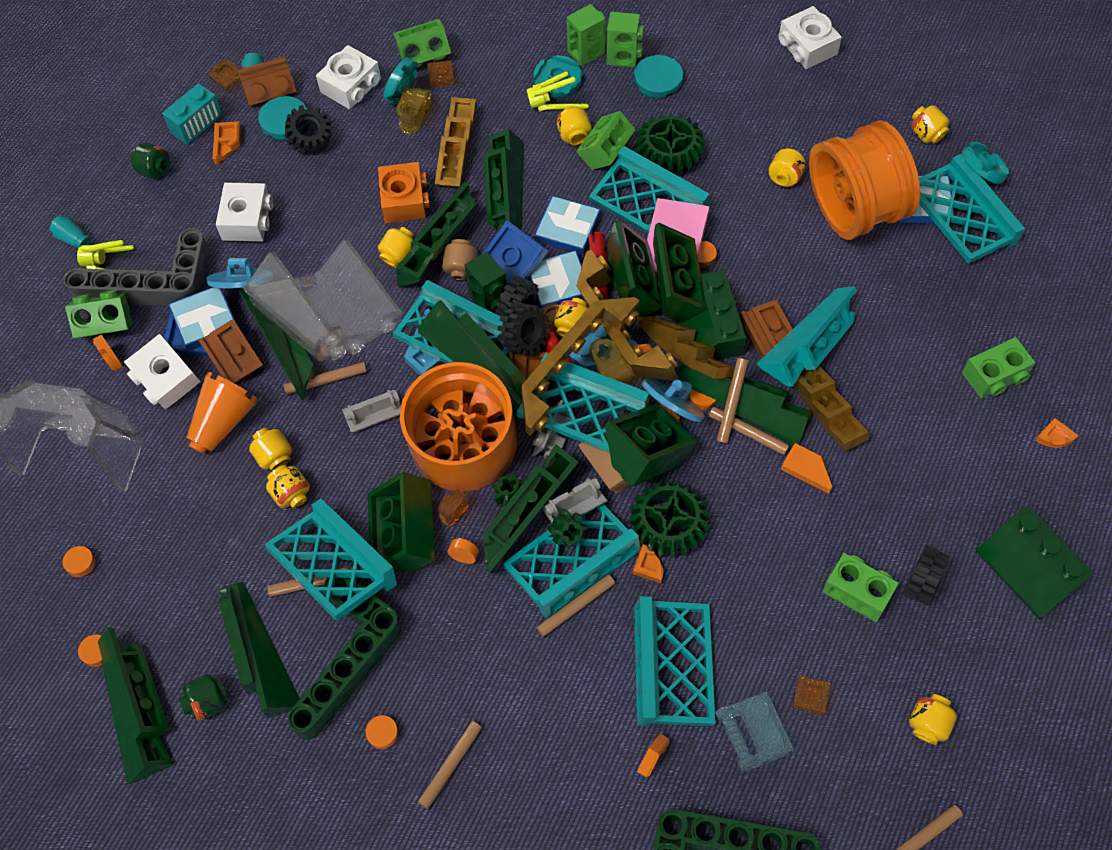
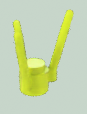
M568 72L559 74L527 89L531 107H538L539 112L544 110H563L570 106L588 109L589 105L546 104L547 101H550L549 91L575 82V77L557 82L567 77Z
M123 240L95 245H82L78 248L77 260L81 267L103 269L98 266L104 264L106 253L132 251L134 246H121L124 244Z

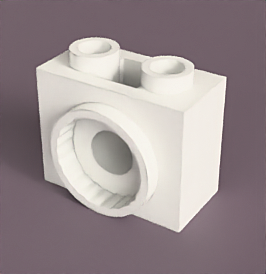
M814 6L781 21L780 43L787 47L793 54L794 59L800 62L805 69L838 55L842 37L832 27L830 19L820 13Z
M347 45L341 52L329 58L327 65L316 75L322 94L351 109L357 102L362 100L363 96L372 87L378 84L381 76L377 61Z
M224 183L216 221V227L222 240L263 241L265 231L269 230L268 212L273 209V196L268 193L266 184Z
M160 334L124 361L130 369L127 375L137 386L142 383L147 389L143 392L146 398L153 405L159 403L165 410L200 383V380ZM169 366L166 373L160 374L163 368Z

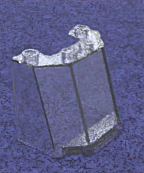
M348 240L341 241L318 272L298 278H293L275 252L269 253L243 288L254 307L319 361L331 358L336 360L345 354L351 353V355L360 352L365 345L381 334L391 331L397 324L395 321L402 314V311Z
M26 381L0 396V456L17 475L24 476L41 432L47 428L67 431V436L74 445L88 447L120 491H127L144 442L123 410L84 389Z

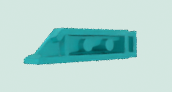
M844 287L835 289L757 363L758 367L787 387H793L804 367L806 370H815L854 323L855 312L849 311L851 297L856 294V288Z

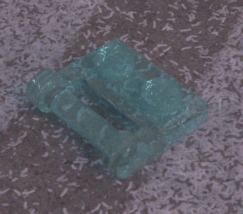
M767 691L733 705L721 707L715 711L719 722H723L738 755L739 761L737 763L741 772L793 753L794 748ZM742 716L758 754H750L734 717Z

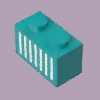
M199 83L162 113L170 133L186 145L223 115L216 95Z

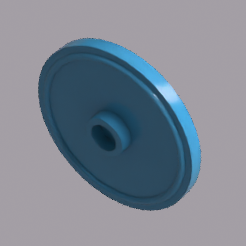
M229 258L227 271L209 275L207 277V284L217 288L253 287L273 281L275 279V272L270 269L253 268L249 258ZM238 265H239V266L242 267L243 269H234V268H237Z
M645 377L642 386L657 401L684 418L695 422H702L705 417L704 413L687 399L688 394L692 390L690 383L675 380L671 387L655 379Z

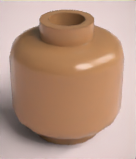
M463 239L452 240L444 248L442 269L451 275L450 278L453 280H466L464 265L478 257V250L472 246L470 241Z

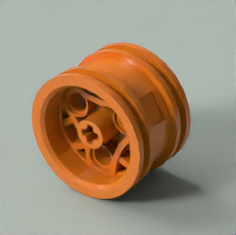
M882 120L872 122L869 125L859 127L851 137L845 139L838 136L833 137L827 141L815 144L811 149L809 170L816 200L831 228L841 238L852 240L859 235L869 233L873 230L874 225L883 221L896 223L916 213L920 201V183L915 162L903 137L888 122Z

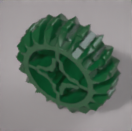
M671 112L665 117L660 113L658 119L651 117L649 122H644L642 129H639L636 140L637 154L671 173L677 172L679 175H681L683 170L690 172L692 166H697L699 159L703 156L705 146L703 133L699 129L698 123H692L690 117L683 119L681 113L675 117Z
M666 479L662 487L655 481L652 485V490L645 487L642 491L643 496L637 495L635 498L636 505L631 506L632 516L630 517V524L634 526L632 529L639 536L640 545L648 543V551H652L655 548L659 549L658 555L660 557L664 555V551H669L670 557L673 558L677 550L685 556L687 554V547L695 550L698 545L697 541L702 542L705 538L703 532L709 529V524L706 521L709 520L710 513L705 511L707 508L706 501H699L701 497L699 492L691 494L692 487L690 484L684 489L680 488L681 482L679 480L675 483V486H670V482ZM662 502H667L664 505H656ZM678 504L684 506L690 512L691 516L688 515V512L682 511L679 508ZM671 510H673V518L669 522V526L666 527L667 518L670 516ZM647 521H651L652 525L658 526L661 534L653 530ZM677 531L684 532L679 535L671 536L674 532Z

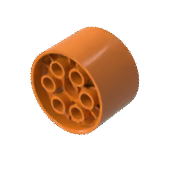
M446 363L426 371L408 388L401 404L400 424L416 467L426 479L431 480V483L446 490L466 492L478 490L492 484L507 471L516 454L518 436L509 393L496 375L472 363ZM464 396L472 397L469 406L467 403H464ZM434 408L438 412V418L427 413ZM479 412H485V413H487V414H486V416H483V415H480V414H477V413H479ZM502 414L504 415V421L492 423L495 418ZM438 430L434 436H429L431 431ZM489 436L497 437L493 442L484 441ZM426 445L431 447L424 452L420 449V447ZM442 454L451 455L447 460L438 459Z

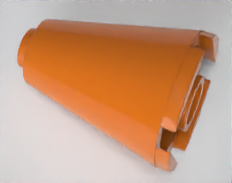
M208 372L205 376L186 438L191 441L188 446L202 454L206 450L212 452L256 405L258 399L254 395L251 400L245 396L247 393L245 389L219 375L214 380L213 373Z

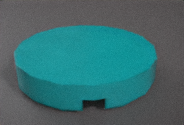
M552 56V59L541 60L535 67L533 73L535 85L540 84L559 74L568 72L567 77L557 82L571 77H575V82L548 92L551 98H564L574 94L580 88L582 71L575 60L566 56Z
M654 55L646 57L635 68V85L639 87L643 94L649 97L663 98L666 97V94L676 93L682 86L683 70L681 65L675 59L668 56Z
M407 57L398 64L386 84L383 94L385 101L396 105L400 102L398 97L401 93H408L417 76V69L414 68L418 67L416 61Z
M290 96L269 100L262 106L259 112V124L264 134L267 136L269 134L277 140H286L285 121L288 113L291 114V110L294 108L298 111L301 105H303L304 109H307L304 103ZM308 123L299 126L298 131L300 134L303 132L302 129L305 125L307 127Z
M970 142L962 150L966 162L983 178L995 184H1001L1009 174V168L998 154L993 153L991 155L986 152L989 149L986 145L979 142Z

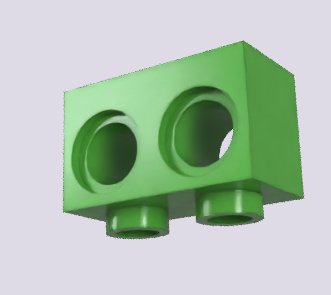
M591 4L567 16V52L581 67L605 54L606 19L603 13L597 11Z
M610 12L607 28V65L636 68L637 58H642L643 43H639V40L642 41L644 31V25H639L640 14Z
M439 19L393 33L401 61L409 57L418 63V67L425 61H438L451 53L444 26ZM432 38H440L437 45L429 46ZM416 45L415 52L406 53L408 46Z
M621 111L603 116L576 152L591 170L611 165L618 152L627 143L636 129Z
M116 290L99 293L100 297L90 298L88 294L73 297V301L65 306L73 338L127 330L133 322L126 293L117 294ZM109 304L114 305L118 309V316H111L107 312L106 306ZM80 309H85L91 314L90 321L81 318L79 314Z
M1015 337L970 358L962 374L982 399L988 395L997 396L1007 386L1014 383L1016 385L1024 383L1030 378V372L1036 362Z
M843 553L827 580L823 593L877 623L899 583L893 580L892 576L887 572L877 571L867 566L861 558ZM841 574H849L855 581H846L842 578ZM868 589H877L882 597L873 596Z

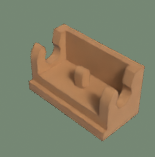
M585 443L578 445L610 491L618 494L630 486L612 467L610 453Z

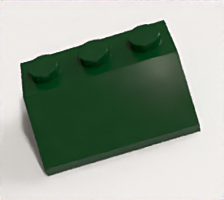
M619 219L615 221L607 243L609 252L608 262L614 274L613 284L619 298L635 297L639 300L637 308L639 314L637 317H644L662 308L661 295L648 242Z
M662 223L655 224L653 249L662 310L665 317L683 323L707 310L695 238Z
M725 270L701 274L707 310L683 323L677 321V324L695 329L694 341L714 347L713 359L715 360L743 355L746 336Z
M659 403L610 420L605 425L612 467L632 487L681 466L698 442Z
M401 472L368 492L369 545L393 567L394 573L417 571L434 562L435 547L431 480Z
M1029 505L1007 520L975 551L1039 620L1083 587L1095 574Z

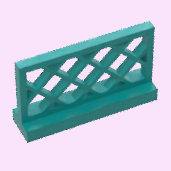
M625 146L618 152V159L589 196L590 201L649 234L651 224L647 225L642 222L641 215L654 213L657 203L656 196L667 194L672 198V201L676 199L679 202L710 207L709 193ZM621 168L629 173L630 179L615 182L614 176ZM646 182L650 185L651 191L636 194L634 184ZM632 185V195L618 197V187ZM614 188L615 198L604 200L599 197L602 191ZM653 197L654 207L639 209V199ZM635 200V211L625 212L621 210L620 203Z
M962 154L953 157L950 164L919 178L920 186L933 188L932 195L920 192L919 205L968 264L1004 246L1010 248L1018 243L1025 228L981 176L971 168ZM948 175L953 185L938 182L939 178ZM937 189L951 192L950 199L935 196ZM955 193L964 195L969 203L955 201ZM934 203L949 206L947 214L937 212L933 207ZM952 207L966 210V218L951 215ZM971 212L979 213L985 221L971 220ZM949 222L964 225L963 233L953 231L949 227ZM968 226L982 229V237L967 234ZM987 231L995 232L1000 237V240L987 239ZM965 241L980 244L979 250L971 253L965 246Z
M427 280L422 286L421 295L393 332L394 338L446 364L453 363V361L439 349L430 347L427 340L420 334L409 336L403 333L409 326H420L426 316L420 317L419 314L423 304L433 308L436 302L442 300L457 320L465 313H468L493 342L503 341L498 338V335L502 333V331L498 330V325L502 326L503 322L499 321L500 316ZM505 347L502 352L508 357L510 351L506 350Z
M545 353L544 357L541 360V363L548 356L547 353ZM570 362L567 363L559 375L554 373L549 380L554 381L557 388L544 392L541 396L535 395L547 404L545 399L560 394L564 405L549 409L548 417L550 419L545 428L608 453L610 452L605 439L607 435L606 429H601L597 419L611 414L615 419L618 418L617 412L626 409L634 412L648 407L650 397L649 392ZM574 389L581 392L583 398L568 403L565 392ZM599 399L607 402L609 408L594 413L590 402ZM523 402L516 412L517 417L524 419ZM586 404L590 415L575 420L571 409ZM567 411L571 419L570 422L558 424L554 422L552 415ZM590 421L594 422L597 432L588 435L580 432L579 425Z
M319 499L312 504L313 512L265 543V547L305 590L338 621L382 588L388 592L397 583L393 567L322 499ZM314 523L318 527L317 535H302L303 530ZM285 542L294 543L293 552H280L277 548ZM300 543H315L314 552H299ZM321 543H334L336 545L335 552H320ZM297 560H312L310 569H297ZM318 560H333L332 569H316ZM339 560H352L354 562L353 570H337ZM314 577H330L328 587H315L313 585ZM335 578H351L350 588L334 587ZM357 578H370L373 581L366 588H355ZM332 595H347V602L336 609L331 604Z
M604 504L596 507L602 514L601 521H585L587 513L581 515L582 519L579 523L584 524L587 528L600 529L599 539H582V542L572 543V545H577L575 557L559 556L561 545H564V542L562 541L561 544L557 545L552 540L555 534L546 531L503 563L507 572L535 602L546 619L641 551L639 536L632 528L628 530ZM604 529H616L622 534L615 540H603ZM545 544H556L554 555H539V550ZM581 546L597 547V553L592 557H580ZM521 561H532L531 573L518 572L514 566ZM537 562H553L552 573H536ZM558 563L574 564L573 571L568 575L556 574ZM534 580L550 581L549 589L538 595L533 589Z
M640 596L634 606L637 726L649 727L651 724L714 726L716 722L709 604L652 601V597ZM656 610L668 611L675 620L665 628L657 620ZM688 612L702 613V624L696 630L683 618ZM678 622L691 634L682 644L669 632ZM657 629L661 632V634H659L658 636ZM663 636L677 648L668 658L657 649V642ZM693 638L703 646V654L698 659L684 647ZM679 651L692 663L683 674L670 662ZM664 666L678 678L669 688L658 679V672ZM695 667L705 676V684L699 690L686 678ZM680 681L694 694L685 704L671 692ZM659 689L663 692V694L660 697ZM704 689L706 697L701 693ZM665 696L679 708L673 716L660 715L659 702ZM697 697L706 706L707 717H696L687 706ZM681 712H683L686 716H678V715H679Z

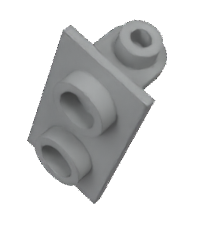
M387 390V393L353 406L347 405V408L342 409L351 433L400 415L401 404L396 390Z
M560 400V401H559L555 406H553V407H552V406H549V409H552V408L561 406L562 403H563V400ZM567 411L552 415L554 422L558 424L571 421ZM544 427L543 430L537 432L532 445L536 447L532 456L535 457L539 452L544 453V458L547 459L555 444L560 448L563 447L565 438L557 435V432Z
M587 478L586 482L573 488L572 492H566L553 500H548V504L542 510L551 523L553 522L552 515L558 516L562 514L563 509L568 510L571 516L575 512L583 515L605 503L607 499L599 490L601 487L597 479L590 480Z

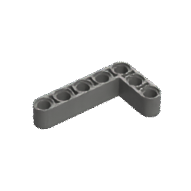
M188 228L179 236L172 271L78 268L69 271L65 275L64 283L72 297L88 294L90 298L100 297L99 293L116 290L117 294L126 293L128 305L169 306L168 304L201 292L209 257V248L200 230Z

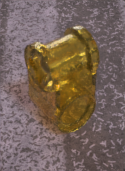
M411 86L404 87L396 109L398 116H400L399 128L403 133L413 134L421 128L431 104L430 90Z
M597 339L591 343L589 355L599 374L625 384L635 379L632 369L622 357L613 341ZM599 345L608 346L609 350L606 351V358L597 355L600 351Z

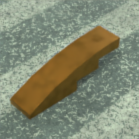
M451 97L449 116L446 117L444 136L441 137L435 186L461 187L472 138L477 107L476 99Z
M656 316L637 317L636 322L651 339L665 351H669L679 361L714 379L733 377L735 366L713 359L715 348L694 341L695 329Z
M820 366L815 370H806L804 367L793 386L808 408L813 411L814 416L844 452L869 440L868 430L852 415V406L836 391L835 381Z

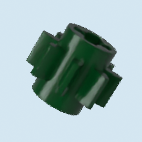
M515 473L512 476H501L498 485H493L496 494L494 496L496 504H503L505 507L525 482V479L519 481Z
M563 509L562 514L558 516L552 515V526H549L547 530L555 534L552 540L557 545L563 541L564 545L571 548L572 543L583 541L581 536L583 531L587 530V527L579 523L582 519L581 515L575 512L571 516L570 512L566 509Z

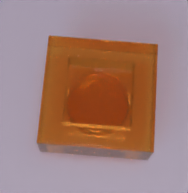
M227 58L208 72L210 79L226 91L241 80L237 71L240 68Z
M451 60L427 63L430 88L454 85Z
M458 488L452 495L449 494L444 497L439 505L438 510L441 521L448 527H451L469 507L467 495Z
M799 675L792 708L824 716L830 682Z

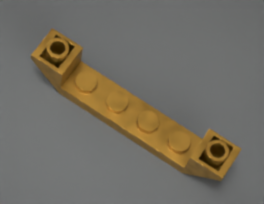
M591 249L586 252L576 284L589 307L596 300H605L598 289L611 281L606 272L610 269L602 255L597 258ZM606 320L603 321L601 325L636 376L669 381L678 379L674 370L678 365L669 351L664 354L657 345L645 354H642L636 344L630 346L627 342L631 337L624 326L619 331Z
M637 298L594 301L523 383L522 402L525 430L529 436L535 430L540 432L550 419L548 417L549 406L535 395L541 396L550 384L548 382L550 377L554 373L559 375L568 363L566 360L572 352L577 354L586 342L584 339L590 331L595 333L604 320L619 331L625 324L630 326L639 314L637 311L639 300Z

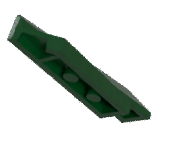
M510 129L487 137L490 152L483 154L487 223L500 230L508 220L522 231L524 143Z
M465 181L411 242V251L396 267L398 287L419 282L431 261L437 258L445 246L449 244L474 215L476 204L474 198L471 197L468 182Z
M247 287L237 288L300 399H305L306 386L309 379L314 378L316 369L282 311H277L270 290Z
M442 300L436 302L419 326L418 333L453 362L472 363L491 371L506 387L511 399L512 409L514 412H517L522 403V384L520 381L523 379L518 368L468 313H465L457 320Z
M682 362L678 379L676 380L690 383L692 390L715 399L714 404L725 409L732 377L714 379ZM744 376L735 415L791 445L795 443L799 445L813 411L785 403L789 391Z
M557 444L552 448L543 466L541 467L538 464L484 531L483 542L486 571L489 574L577 466L578 461Z
M237 582L220 588L221 598H219V604L241 686L248 695L257 692L261 711L268 719L291 711L300 698L245 584Z
M108 628L98 640V645L102 657L101 662L127 784H133L167 769L173 764L160 736H164L168 732L169 727L143 649L135 643L130 646L116 637V630Z

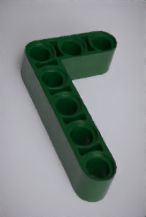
M327 577L324 587H328L330 577ZM335 578L334 587L350 588L351 578ZM358 583L355 585V588H363ZM332 595L331 604L337 609L347 602L348 596ZM374 595L363 602L370 604L368 609L363 612H357L356 607L346 614L347 617L361 627L291 709L288 715V723L299 738L310 740L323 730L399 637L401 625L396 612ZM383 621H393L392 625L389 628H379V625ZM364 644H373V648L369 652H359ZM344 668H353V672L348 677H339L340 672ZM333 692V696L329 701L319 702V698L323 693ZM303 717H312V721L307 727H298Z
M669 809L664 811L659 817L653 850H765L762 845V840L765 838L774 839L779 845V850H796V845L805 844L811 850H821V845L814 835L805 832ZM669 820L676 821L680 825L681 831L676 835L667 834L664 831L663 824ZM700 826L709 827L713 832V838L709 841L699 839L696 829ZM733 832L741 833L746 839V845L743 847L734 846L729 840V834Z

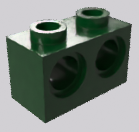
M486 251L464 266L469 296L478 306L494 313L498 308V301L501 300L500 295L505 291L504 287L507 285L504 270Z

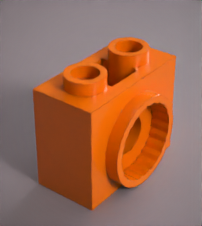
M419 162L378 167L381 208L385 224L426 219L425 208H430L428 192L423 193V188L427 187L426 172L420 171Z

